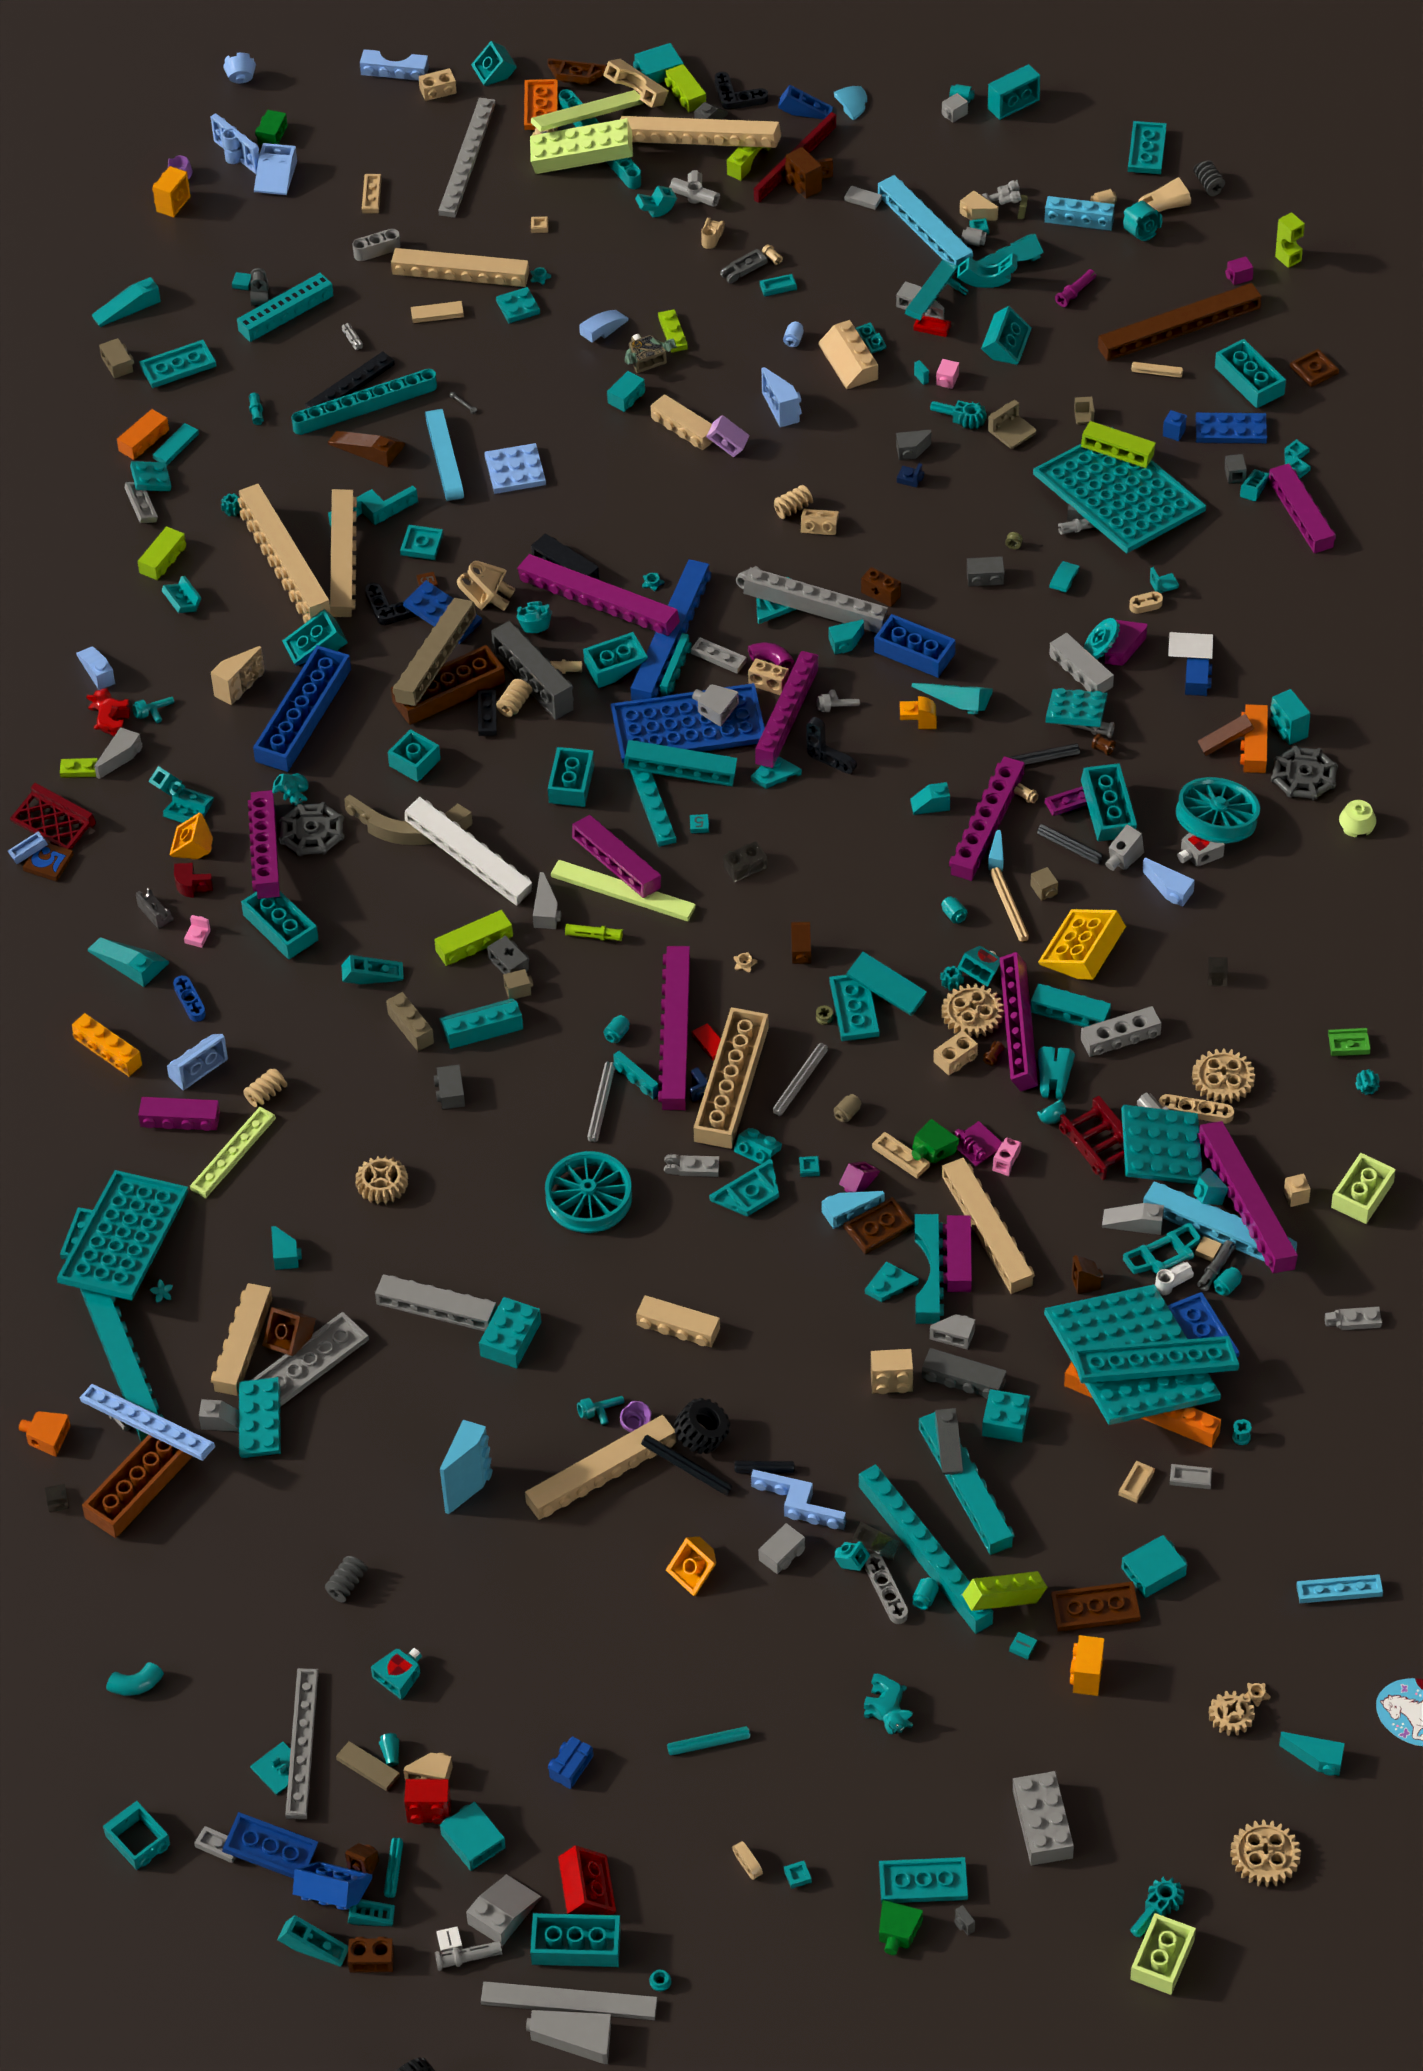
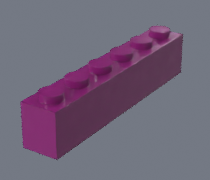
M1289 463L1270 469L1269 483L1313 553L1333 548L1334 540L1336 539L1333 529H1330L1327 519L1320 513L1319 506L1315 505L1311 494L1306 491L1303 481L1299 480L1296 470L1292 469Z
M588 815L572 824V838L642 898L660 889V873L648 865L633 850L628 848L622 840L615 837L610 830L602 826L598 820Z

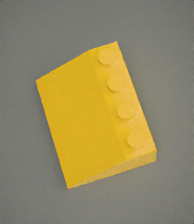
M1071 909L1038 963L1041 966L1076 979L1093 980L1123 933L1126 925L1117 910Z

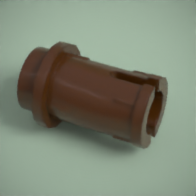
M994 1041L989 1051L984 1053L983 1061L989 1066L996 1064L997 1058L1005 1048L1004 1045L999 1041Z

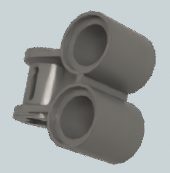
M255 268L251 271V306H260L269 301V285L266 271L262 268Z

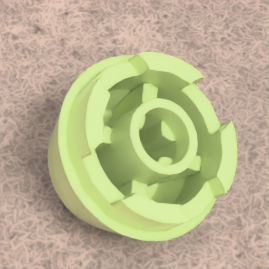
M1363 800L1349 802L1339 816L1340 825L1344 828L1343 831L1352 837L1363 834L1369 835L1377 821L1371 805Z

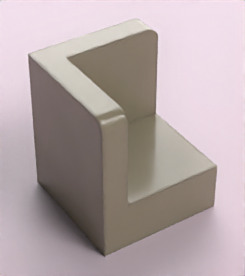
M1092 396L1075 398L1074 412L1077 425L1088 424L1090 421L1094 422Z

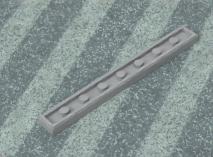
M297 1668L286 1819H307L318 1669Z
M483 1982L481 2005L546 2011L611 2014L612 2017L655 2020L657 1997Z

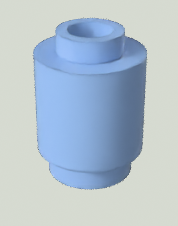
M792 322L787 326L783 337V342L787 346L797 347L804 333L802 324Z

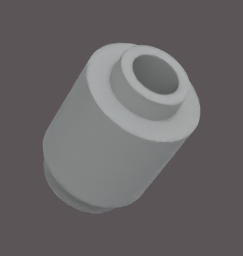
M967 227L962 232L961 240H964V244L984 246L987 232Z

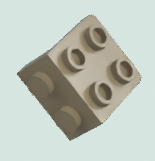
M1015 399L1005 404L996 412L991 413L988 417V431L1011 449L1036 434V429L1019 416V403Z

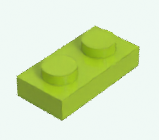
M61 759L60 777H96L94 766L98 759Z

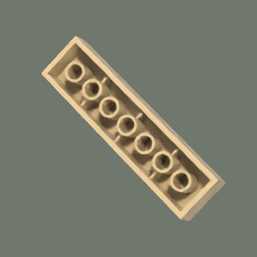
M731 1007L693 1128L694 1142L732 1149L768 1032V1014Z

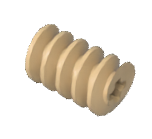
M800 485L798 488H794L792 491H788L786 494L775 498L774 508L781 519H785V514L791 516V512L796 513L797 509L802 510L803 506L808 507V501L813 503V498L809 489L804 485Z
M521 679L512 680L507 690H505L500 700L496 703L497 710L508 718L512 717L513 714H517L522 704L525 703L529 694L533 691L531 685Z
M269 1069L265 1074H262L261 1078H257L255 1082L244 1089V1095L252 1106L257 1107V1103L264 1105L263 1098L269 1101V1094L275 1096V1090L280 1092L282 1090L281 1086L287 1087V1082L279 1071Z

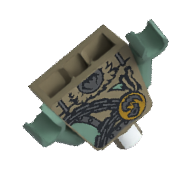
M635 334L632 336L629 349L626 351L625 363L633 364L636 373L666 364V352L677 348L675 340L669 339L663 343L651 335L641 337L640 334Z

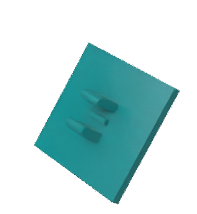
M281 1742L250 1766L276 1795L288 1787L291 1749L284 1742Z

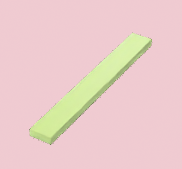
M633 90L531 118V124L541 132L641 105L644 102L640 100L641 95Z
M558 860L551 872V877L684 921H689L695 910L694 903L657 891L642 898L620 879L562 860Z

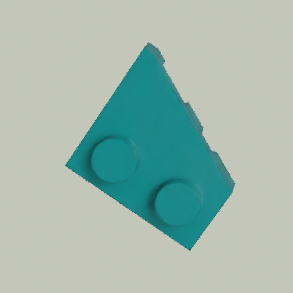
M778 756L773 768L761 765L751 775V781L767 789L777 783L787 781V777L792 775L800 776L802 769Z
M885 1262L865 1288V1294L883 1302L890 1299L893 1295L902 1293L903 1289L910 1285L916 1286L919 1283V1278Z

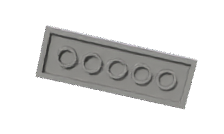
M341 1312L313 1333L312 1338L294 1356L285 1354L252 1380L278 1377L280 1379L281 1407L366 1343L369 1337L344 1312Z

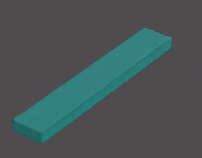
M942 260L906 308L905 314L921 320L955 274L958 266Z

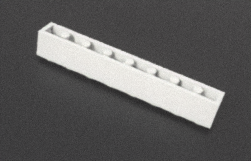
M419 797L405 810L406 822L516 906L532 892V882L529 877L520 874L513 865L503 861L502 857L490 851L486 844L478 842L470 832H465L461 829L457 822H452L448 819L444 812L435 809L428 800H423Z

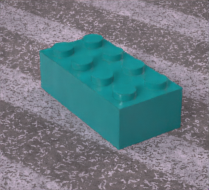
M1245 339L1216 352L1215 368L1256 409L1285 394L1286 379Z
M1120 763L1085 767L1081 783L1097 841L1115 840L1127 824L1136 830L1137 823Z
M256 891L241 901L243 916L288 960L319 940L317 926L281 891L280 897L258 899Z
M533 1913L530 1950L532 1965L619 1967L620 1916Z

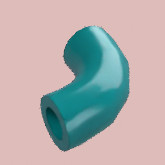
M151 1662L146 1663L143 1669L134 1675H124L115 1671L108 1679L106 1689L109 1692L123 1696L140 1695L152 1689L161 1680L164 1672L159 1666Z

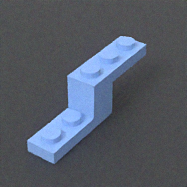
M753 1469L751 1487L760 1491L766 1490L775 1492L778 1495H787L784 1504L785 1517L792 1520L807 1521L814 1525L828 1526L831 1529L844 1530L846 1512L810 1504L813 1495V1483Z

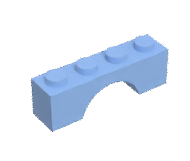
M363 50L360 60L361 75L419 81V76L427 74L429 70L427 55L411 54L402 61H389L381 56L380 51Z

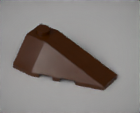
M336 431L328 441V445L389 467L406 445L405 442L390 436Z

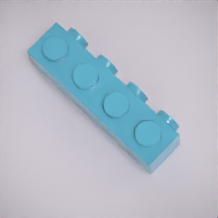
M1048 196L1045 206V223L1111 231L1114 221L1115 204Z

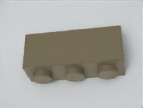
M403 992L386 1000L388 1015L418 1052L434 1044L433 1029Z

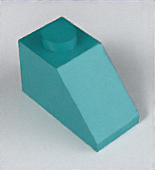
M863 619L828 627L829 641L835 655L854 649L864 635Z
M947 782L929 784L910 799L913 815L950 811V793Z
M1207 1168L1199 1177L1193 1194L1202 1204L1222 1205L1228 1187L1210 1168Z
M271 1226L275 1270L299 1268L298 1260L302 1259L301 1248H297L296 1240L276 1226Z

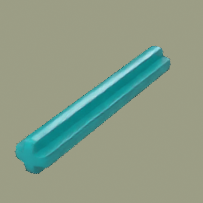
M747 1726L668 1743L667 1749L669 1755L672 1756L749 1739L750 1731Z

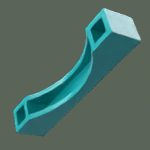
M915 1214V1242L923 1250L930 1264L928 1280L922 1290L916 1295V1324H934L940 1321V1316H944V1304H940V1299H943L944 1292L943 1287L939 1286V1283H943V1271H939V1266H943V1255H939V1250H943V1238H939V1234H943V1222H939V1214Z

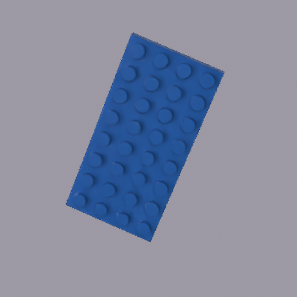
M755 684L724 687L738 691L739 704L721 727L698 712V701L692 699L694 692L612 703L611 711L622 763L625 761L628 740L698 752L758 744L765 727Z

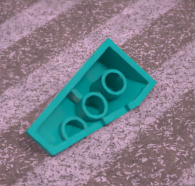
M151 277L134 283L94 312L92 317L99 327H102L161 302L159 287Z
M101 937L88 948V952L143 987L169 964L168 960L155 952Z

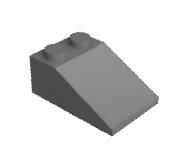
M506 1874L483 1892L466 1911L468 1925L493 1941H500L501 1946H503L539 1902L541 1896Z

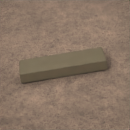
M350 1741L336 1756L339 1762L385 1791H388L400 1777L398 1771Z

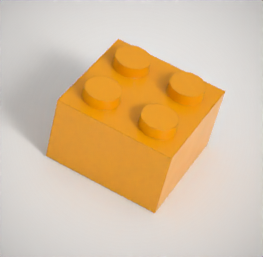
M169 166L162 173L160 179L154 183L152 188L156 212L173 218L191 197L187 172Z
M1079 1635L1078 1643H1074L1073 1660L1070 1669V1684L1073 1685V1693L1098 1696L1103 1663L1104 1638Z

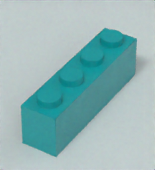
M1038 984L1031 999V1013L1087 1027L1109 1020L1111 1003L1056 989L1048 985Z

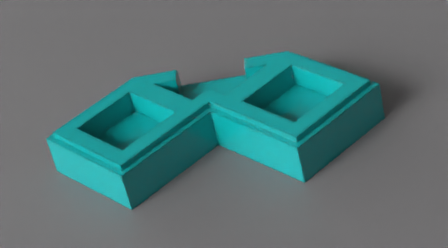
M1296 439L1285 448L1284 456L1285 464L1289 463L1292 469L1296 470L1300 479L1311 469L1310 465L1301 460V458L1309 453L1310 448Z

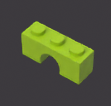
M1292 212L1278 219L1275 257L1288 268L1302 261L1303 248L1297 244L1296 240L1304 236L1305 223Z

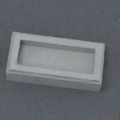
M851 186L844 199L847 202L876 210L882 200V195Z
M1171 1464L1170 1485L1203 1489L1211 1488L1212 1468Z

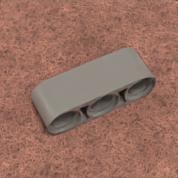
M388 229L361 237L352 243L354 258L357 261H365L394 252L395 248L401 247L399 231L396 229Z

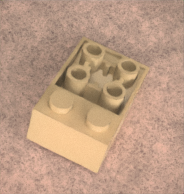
M260 646L221 661L211 671L215 697L232 705L263 675L265 669Z

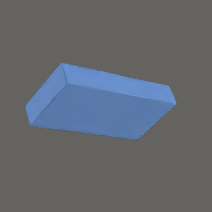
M38 831L8 850V853L15 863L19 864L47 846L48 843Z

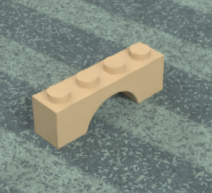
M622 59L610 60L607 63L603 76L615 84H622L633 88L641 95L640 100L651 108L664 105L669 90Z

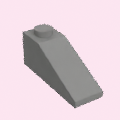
M905 281L896 294V307L906 310L922 287ZM935 300L924 316L944 320V307Z
M120 727L94 766L96 778L104 777L132 760L137 752L141 751L142 742L139 733Z
M540 872L533 911L534 928L556 929L557 922L561 921V911L558 910L557 900L544 872Z
M1140 1203L1104 1209L1102 1228L1161 1235L1164 1205Z

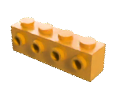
M86 1013L72 1024L74 1039L128 1077L142 1066L139 1050Z

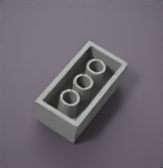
M1055 1771L1013 1778V1795L1031 1866L1072 1859L1074 1845Z

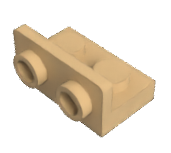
M803 509L801 533L836 535L839 511Z

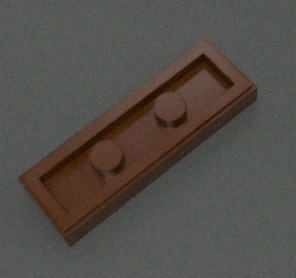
M1244 714L1198 740V743L1205 756L1250 732L1254 727L1247 715Z

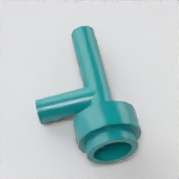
M168 697L148 704L144 700L136 701L132 705L133 714L136 718L143 719L149 716L150 711L155 722L159 723L162 721V718L157 708L174 704V698Z
M619 1396L595 1403L590 1398L582 1399L577 1403V1411L580 1418L585 1419L595 1417L596 1411L601 1425H607L609 1421L604 1408L624 1404V1398Z

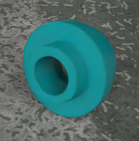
M664 1970L653 1972L649 1979L650 1986L655 1991L667 1990L671 1985L669 1973ZM663 1980L664 1983H657V1981Z

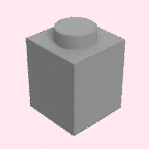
M958 93L942 102V115L952 123L968 114V101Z

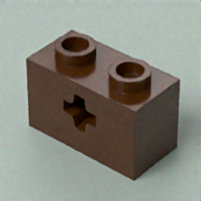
M871 567L861 578V593L892 607L901 597V581Z

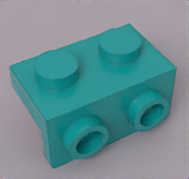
M181 576L178 584L163 585L161 590L178 613L197 611L201 596L185 576Z
M748 1128L738 1135L734 1152L762 1164L781 1150L782 1143L776 1141L774 1137L759 1133L756 1129Z

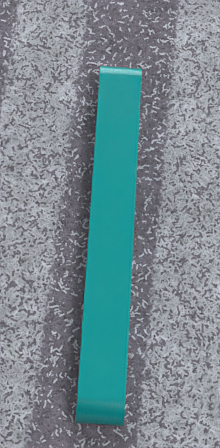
M565 89L560 91L559 105L561 110L583 104L571 90ZM593 117L574 122L573 124L575 127L598 124L599 121ZM630 157L606 162L628 188L638 189L641 186V170Z
M424 369L295 412L291 417L293 432L298 435L306 434L432 392L437 389L436 372L433 369Z

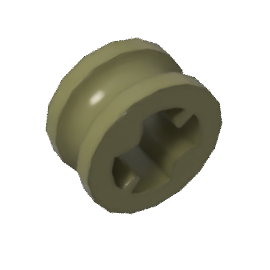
M1010 532L1007 535L1005 544L1010 549H1018L1021 546L1023 537L1017 532Z
M824 1005L816 1009V1021L819 1024L827 1025L832 1022L833 1010L829 1006Z

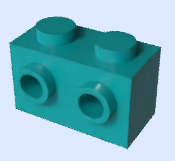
M627 371L607 391L608 404L625 412L629 407L633 406L639 397L644 395L646 390L645 379Z

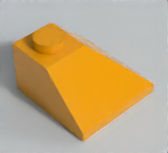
M199 812L177 826L170 851L171 857L200 859L211 852L213 836L202 813Z
M700 1536L686 1537L666 1571L687 1591L696 1596L716 1565L714 1549Z

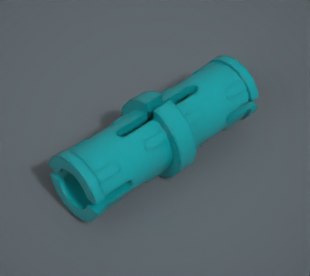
M254 392L248 396L250 402L249 411L252 414L253 424L260 425L264 421L262 415L263 406L260 403V395Z

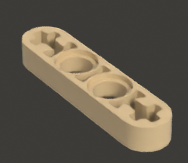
M1171 1094L1162 1095L1159 1099L1160 1105L1162 1107L1166 1106L1169 1110L1198 1113L1199 1120L1222 1121L1224 1124H1227L1234 1118V1109L1228 1104ZM1188 1104L1192 1108L1190 1110H1184L1182 1106ZM1209 1108L1211 1112L1203 1113L1201 1112V1109Z

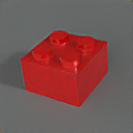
M406 1779L404 1803L407 1823L441 1824L445 1818L451 1815L449 1779Z

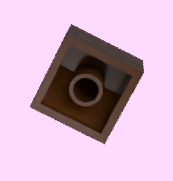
M271 1307L262 1346L294 1356L312 1338L316 1318L289 1309Z

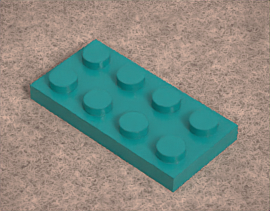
M1133 121L1128 172L1161 174L1167 123Z
M204 340L139 361L140 367L152 388L216 367V361Z
M847 975L829 977L841 1041L879 1037V1028L871 991Z
M275 1377L239 1382L240 1457L248 1458L281 1454L280 1379Z
M965 1857L879 1861L881 1904L883 1900L892 1903L968 1900Z

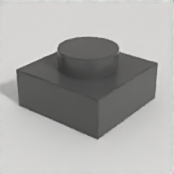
M962 1905L955 1909L954 1921L959 1930H964L967 1936L975 1932V1920Z

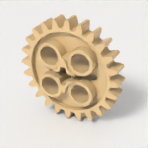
M967 984L965 989L960 985L959 991L953 989V994L948 993L947 999L943 1001L942 1018H944V1024H948V1029L954 1028L955 1034L963 1030L970 1037L972 1034H975L976 1038H978L980 1033L986 1036V1031L993 1033V1028L998 1029V1023H1002V1017H1004V1005L1001 1004V998H997V992L991 994V988L984 990L985 985L978 988L977 984H975L971 988Z
M1223 1048L1222 1053H1219L1217 1049H1215V1054L1208 1051L1207 1057L1201 1055V1060L1197 1059L1196 1065L1193 1066V1085H1196V1091L1201 1090L1200 1096L1207 1095V1100L1214 1098V1102H1217L1219 1099L1222 1103L1228 1100L1232 1104V1099L1240 1101V1096L1246 1098V1092L1250 1093L1251 1087H1254V1067H1251V1061L1246 1062V1056L1240 1058V1052L1234 1055L1232 1049L1229 1053H1226L1225 1048Z
M1265 1820L1262 1821V1825H1258L1254 1821L1253 1827L1246 1824L1245 1830L1239 1829V1835H1234V1842L1231 1843L1230 1857H1233L1232 1865H1236L1235 1871H1242L1241 1878L1249 1876V1883L1254 1879L1257 1880V1886L1261 1882H1265L1266 1887H1268L1271 1881L1277 1886L1278 1880L1285 1883L1286 1876L1292 1878V1871L1296 1872L1298 1864H1300L1301 1850L1298 1849L1299 1842H1294L1295 1834L1288 1836L1290 1829L1287 1828L1283 1831L1282 1824L1275 1827L1274 1821H1271L1270 1825H1266ZM1256 1842L1258 1845H1251L1250 1843ZM1272 1842H1278L1280 1845H1273ZM1256 1861V1862H1258V1863H1260V1864L1255 1865V1864H1252L1251 1862ZM1274 1861H1279L1281 1864L1277 1865V1864H1274L1273 1862H1274Z

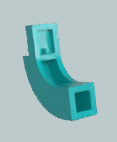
M1012 253L995 265H982L968 257L958 265L957 278L974 287L993 288L1004 285L1010 281L1011 273L1017 269L1018 256Z

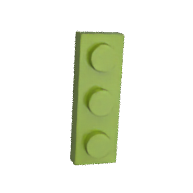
M675 309L658 312V318L666 340L674 339L677 348L671 349V353L687 350L688 344Z

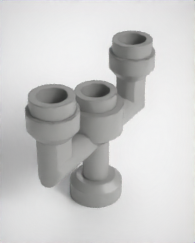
M1012 180L1007 185L999 186L997 188L998 193L982 194L990 202L999 200L1001 205L1022 201L1020 192L1017 191L1020 190L1018 180Z

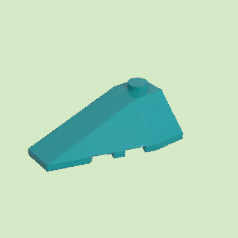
M1029 234L1012 242L1011 246L1003 247L996 251V253L989 254L976 262L982 265L998 264L1012 253L1018 256L1017 261L1029 259L1035 261L1044 252L1036 234Z
M912 683L913 688L959 709L967 710L968 714H978V711H985L993 692V688Z

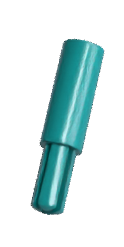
M953 278L947 283L964 295H967L969 292Z

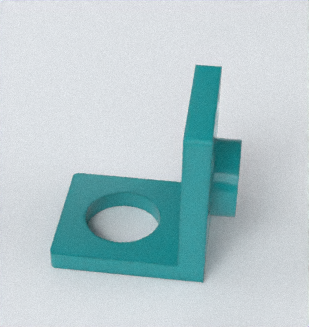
M1154 567L1151 568L1150 583L1155 592L1163 593L1179 588L1173 573L1159 577Z

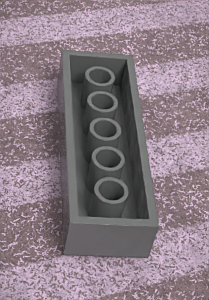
M508 621L491 631L493 654L516 679L524 680L531 685L533 690L531 695L555 720L573 710L574 698L572 696L573 686L571 682L566 680L561 672L552 666L548 658H544L540 650L531 644L528 637H524L517 626Z

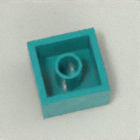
M1292 689L1273 696L1269 718L1271 726L1277 729L1280 737L1283 740L1285 739L1289 745L1307 738L1311 714Z
M411 729L388 751L389 766L416 782H419L441 760L439 745Z
M990 1389L982 1422V1436L1022 1443L1029 1413L1030 1396Z

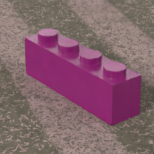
M141 1097L138 1117L140 1127L209 1131L217 1130L220 1108L218 1100Z
M947 1215V1223H943V1235H947V1240H943V1251H947V1256H943V1268H947V1272H943V1284H947V1292H971V1215Z

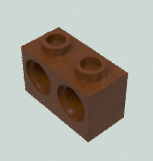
M356 1937L355 1939H349V1972H393L394 1945L392 1938L378 1937L367 1939L365 1937ZM358 1952H365L363 1955H356ZM379 1952H387L384 1955H378Z

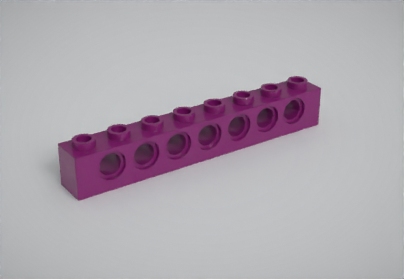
M1004 756L1001 763H997L995 775L990 777L989 787L984 790L981 803L978 802L976 806V814L971 816L969 828L964 830L962 842L957 844L956 854L950 858L949 867H951V875L970 881L973 880L1015 794L1014 789L1016 786L1018 787L1024 776L1025 762Z
M272 790L251 792V800H248L249 822H251L249 823L250 844L252 845L250 846L251 866L254 868L251 869L253 892L257 891L258 899L280 897L274 795Z

